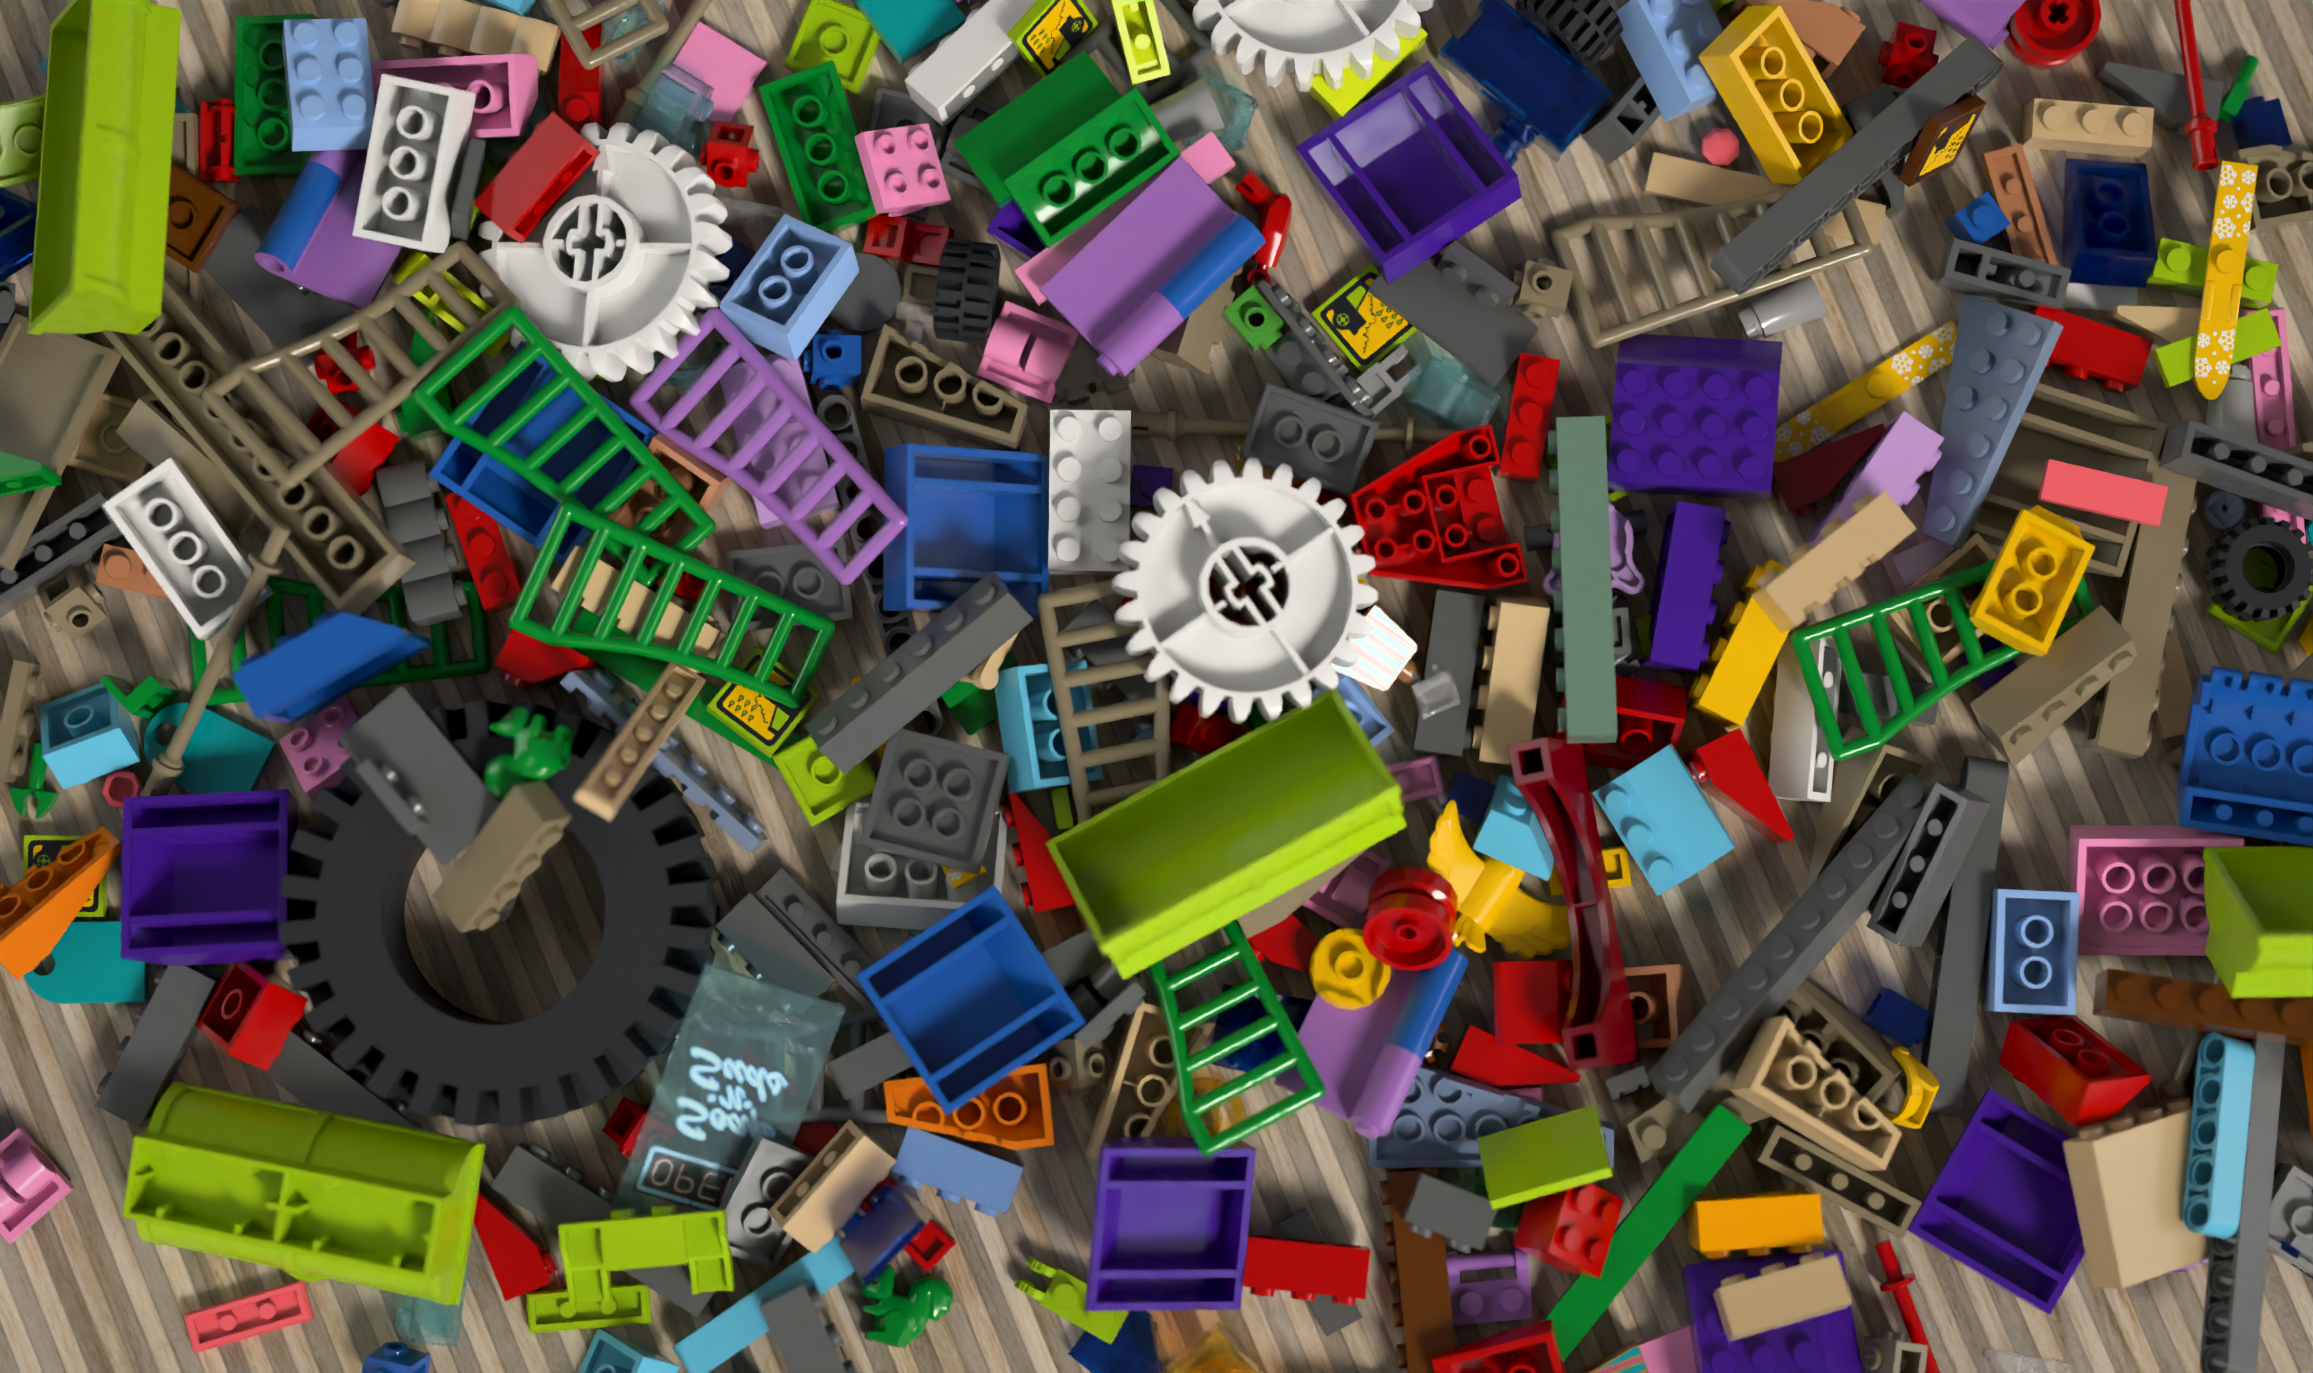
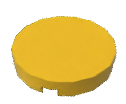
M1345 927L1329 933L1317 943L1310 956L1309 976L1312 986L1325 1002L1336 1008L1355 1010L1369 1006L1382 995L1390 980L1391 966L1381 963L1369 953L1363 942L1362 929Z

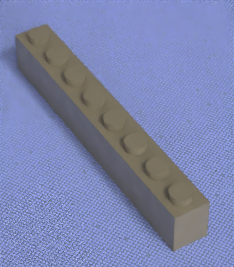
M2166 435L2164 436L2151 479V483L2168 486L2160 526L2152 527L2138 523L2122 577L2115 578L2109 609L2110 615L2133 639L2138 655L2126 670L2116 674L2092 696L2082 746L2084 750L2124 760L2143 757L2151 743L2152 732L2149 729L2151 714L2154 713L2159 702V691L2156 690L2158 677L2163 672L2167 662V653L2164 651L2166 636L2170 634L2174 625L2175 616L2171 612L2173 600L2179 593L2182 584V575L2179 573L2181 559L2188 551L2190 543L2189 535H2186L2189 520L2193 517L2197 507V498L2194 496L2197 480L2159 467Z

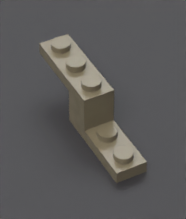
M13 660L0 723V781L17 784L18 776H22L26 769L27 754L23 752L26 736L30 737L33 732L35 714L31 712L34 697L40 695L43 686V674L40 673L41 665Z

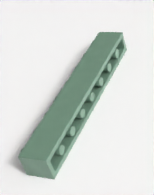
M1605 416L1556 417L1555 430H1548V454H1556L1557 469H1549L1550 494H1558V509H1551L1550 512L1551 533H1559V548H1552L1553 573L1560 572L1561 588H1553L1554 612H1562V628H1555V652H1563L1564 668H1556L1557 692H1565V708H1558V732H1566V744L1616 742L1617 713Z

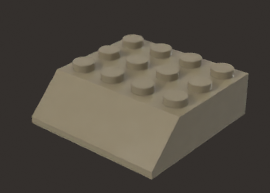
M2038 383L1968 537L1978 532L1986 543L2003 547L2019 512L2023 509L2029 510L2039 505L2079 526L2083 539L2095 546L2084 572L2121 578L2138 523L2037 500L2046 460L2052 459L2151 482L2168 423Z

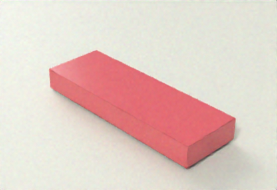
M2048 459L2045 463L2037 500L2158 527L2162 518L2168 486Z
M302 1280L183 1314L194 1354L315 1318L306 1282Z

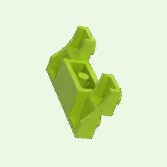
M670 1204L651 1207L652 1214L635 1215V1208L611 1210V1217L600 1220L561 1223L558 1225L560 1251L565 1268L569 1305L600 1301L610 1302L612 1300L610 1271L683 1265L688 1262L692 1294L726 1290L734 1291L732 1248L729 1247L726 1209L687 1212L676 1211V1205Z

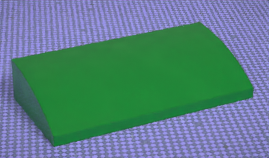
M314 14L236 17V113L234 127V175L297 179L312 151H292L282 37L283 20L319 19Z
M1083 50L953 142V145L998 208L1001 209L1013 201V198L1002 182L1005 178L1116 101L1121 95L1096 63Z
M831 60L759 86L758 88L803 222L834 235L879 215L876 214L854 138L859 133L835 61Z
M1134 87L1002 182L1039 240L1045 247L1051 248L1181 154L1138 89Z

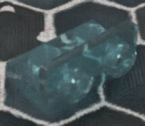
M466 1264L461 1301L458 1305L447 1306L428 1299L404 1296L403 1307L398 1308L395 1323L396 1330L399 1332L401 1339L415 1344L458 1346L468 1264Z

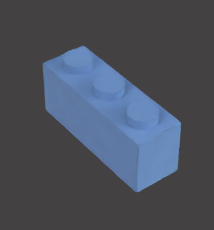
M908 1127L892 1172L900 1174L898 1178L900 1183L917 1189H921L923 1183L938 1188L936 1193L938 1197L954 1203H959L961 1197L976 1202L974 1210L997 1217L999 1211L1007 1214L1025 1165L936 1132Z

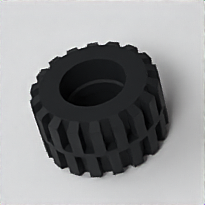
M1517 0L1515 3L1516 12L1526 29L1532 30L1569 61L1572 66L1582 69H1591L1623 32L1621 21L1607 0Z
M949 238L943 246L939 263L933 315V329L937 339L983 345L988 341L993 328L1000 275L1001 254L997 244Z
M2264 517L2259 520L2257 518L2247 520L2220 534L2214 540L2216 545L2210 547L2207 551L2206 556L2211 558L2210 562L2203 565V573H2210V580L2204 581L2206 590L2214 589L2216 595L2212 596L2211 599L2215 605L2223 603L2225 605L2222 610L2229 616L2237 614L2238 620L2245 622L2250 620L2263 622L2286 615V613L2301 606L2299 602L2307 600L2312 593L2308 590V587L2313 585V574H2311L2313 559H2310L2308 553L2313 550L2311 542L2303 544L2300 539L2305 534L2299 528L2291 531L2289 529L2291 523L2285 520L2275 522L2274 517ZM2251 547L2265 550L2276 562L2278 569L2277 582L2269 593H2263L2254 589L2244 577L2242 570L2243 558Z

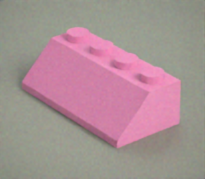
M513 53L370 61L375 109L382 74L476 93L468 138L523 136L538 98L536 55Z

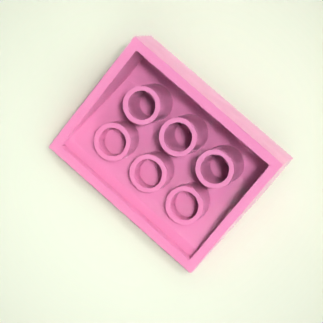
M2070 825L2068 856L2069 892L2079 893L2077 955L2207 956L2205 948L2210 924L2204 897L2205 861L2202 858L2204 847H2244V838L2241 835L2186 828L2178 825Z

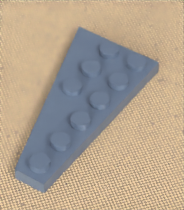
M1964 293L1940 436L1944 440L1938 449L1943 454L1933 470L1923 528L1924 535L1962 550L2064 326L2050 319Z
M601 668L571 671L560 682L569 692L575 687L581 690L588 697L586 699L588 703L587 708L598 718L601 717L607 722L613 719L618 724L615 728L617 734H619L641 703V700L636 697L631 700L621 690L624 686L623 682L607 668L604 671ZM671 732L650 764L665 778L670 775L673 778L677 777L683 782L681 784L683 794L693 803L696 802L702 807L706 804L710 806L713 810L709 814L713 821L749 853L758 850L768 840L762 833L765 829L764 825L752 813L747 812L744 815L734 804L737 800L734 794L721 783L716 786L705 775L708 772L707 767L696 756L691 754L687 757L677 747L680 740Z
M1421 1065L1388 1136H1378L1376 1140L1368 1138L1369 1168H1483L1477 1138L1570 1112L1571 1110ZM1600 1120L1610 1166L1614 1168L1613 1123Z

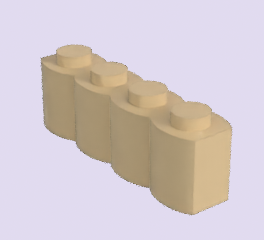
M399 0L391 33L395 38L400 40V46L422 52L423 47L438 49L440 57L513 53L536 55L537 79H539V76L550 78L561 39V30L555 24L519 16L496 8L480 6L464 0Z

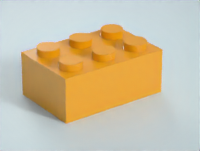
M1808 1189L1698 1195L1686 1210L1688 1245L1699 1250L1700 1254L1706 1255V1258L1730 1257V1250L1740 1249V1252H1747V1255L1772 1254L1771 1247L1780 1246L1781 1249L1788 1250V1253H1804L1813 1251L1812 1244H1824L1820 1194Z

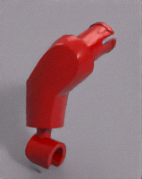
M1251 170L1245 175L1242 182L1237 184L1235 190L1239 191L1261 212L1259 214L1261 217L1259 232L1264 237L1266 243L1252 256V260L1257 263V267L1247 275L1246 284L1248 289L1251 278L1257 274L1262 275L1270 285V277L1267 273L1268 268L1276 267L1287 241L1292 216V202L1289 196L1281 192L1276 194Z

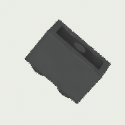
M1419 1171L1402 1218L1410 1222L1408 1230L1427 1238H1431L1433 1232L1449 1237L1446 1245L1470 1253L1471 1247L1482 1250L1497 1209L1493 1210L1489 1198Z

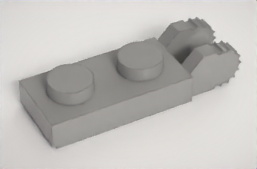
M1403 345L1380 364L1376 362L1355 380L1364 387L1374 400L1368 405L1375 414L1371 419L1375 418L1403 394L1402 390L1425 371L1418 364L1406 371L1404 376L1396 383L1386 371L1393 365L1400 363L1408 353V350ZM1342 393L1329 402L1331 405L1364 416L1350 404Z

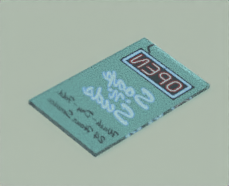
M705 963L616 1192L612 1208H635V1215L652 1214L651 1207L670 1204L676 1205V1211L692 1212L718 1209L758 1132L792 1145L846 1010L845 1006L724 969L715 964Z

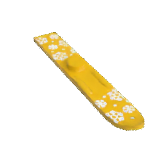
M2229 161L2220 162L2194 354V380L2197 390L2207 400H2215L2222 393L2231 369L2258 165Z
M1952 320L1777 428L1774 463H1781L1806 453L1950 364L1953 360L1958 332Z

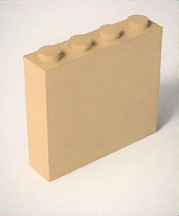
M2191 1098L2167 1101V1108L2162 1109V1107L2141 1109L2137 1111L2138 1117L2134 1119L2132 1116L2108 1120L2109 1127L2106 1128L2103 1126H2091L2079 1129L2078 1137L2063 1141L2092 1288L2123 1289L2209 1258L2211 1236L2189 1231L2183 1222V1204L2193 1109Z

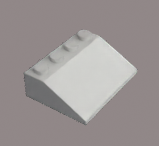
M867 796L847 808L836 897L837 924L926 930L994 884L1000 894L1003 895L1008 827L1004 806H997L982 864L987 872L956 890L940 865L864 847L859 844L872 799L871 796Z

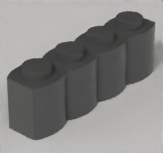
M424 459L376 470L389 531L416 561V564L400 577L409 617L416 629L463 617L462 605L468 604L462 580L455 582L453 567L459 566L454 544H446L444 530L450 528L445 506H437L435 492L441 491L440 482L429 476L433 468L429 469Z

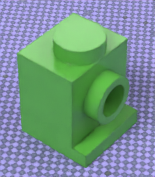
M1254 285L1233 301L1231 307L1223 310L1222 318L1252 353L1260 347L1266 351L1283 336L1279 330L1283 328L1284 321L1258 293ZM1260 314L1264 319V323L1258 327L1252 326L1248 320L1250 315Z

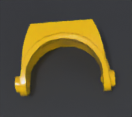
M1897 1046L1892 1049L1891 1056L1900 1063L1906 1073L1908 1089L1904 1105L1899 1112L1890 1111L1877 1103L1874 1106L1891 1123L1919 1129L1924 1123L1940 1084L1935 1076L1909 1053V1049L1904 1046Z

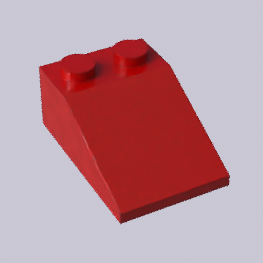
M1741 728L1726 732L1685 753L1688 761L1684 762L1696 783H1700L1702 789L1773 843L1788 842L1795 838Z
M1552 1319L1512 1328L1432 1358L1435 1373H1567Z

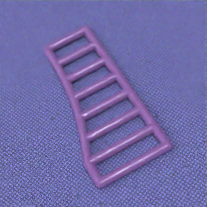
M717 307L709 308L697 321L700 328L698 335L686 334L677 343L679 355L674 359L666 356L630 395L629 405L657 434L662 432L684 450L722 472L756 497L819 558L841 584H851L907 525V515L727 316ZM715 327L729 345L662 417L648 400ZM741 356L755 372L753 377L696 439L676 429L675 427ZM766 386L781 400L782 403L730 459L710 448ZM794 415L809 432L761 482L746 471L744 467L788 419ZM820 444L835 462L791 508L774 492ZM847 473L862 491L818 535L803 519ZM874 503L888 521L845 564L831 547L865 510Z

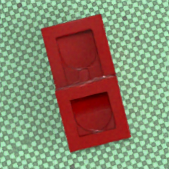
M877 215L869 219L863 253L874 254L880 258L939 268L943 246L949 238H954L955 231L946 226L915 223L908 218Z

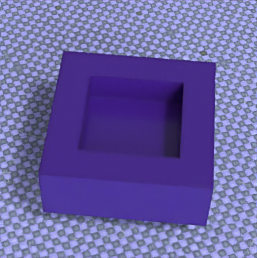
M1133 465L1130 506L1155 508L1153 504L1155 492L1160 488L1172 491L1173 468Z
M1992 636L1980 644L1983 655L2003 646L1999 640ZM1966 654L1959 658L1963 665L1969 663ZM2011 659L1980 674L1973 680L1981 691H1985L2018 667Z

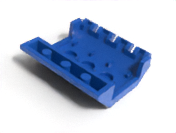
M2212 666L2209 675H2200L2189 704L2177 778L2178 826L2313 846V680L2291 677L2288 685L2283 686V676L2249 671L2247 679L2242 680V670Z

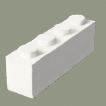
M989 0L981 8L973 10L966 18L965 23L953 35H948L941 40L936 51L924 62L917 63L911 69L908 77L904 80L911 99L945 127L1021 55L1007 37V33L1037 0Z
M1787 636L1776 657L1778 669L1776 690L1773 695L1774 717L1773 729L1770 734L1771 754L1767 782L1775 798L1795 801L1831 802L1834 759L1830 755L1795 656L1790 636ZM1823 637L1810 642L1809 646L1837 722L1842 665L1833 639Z

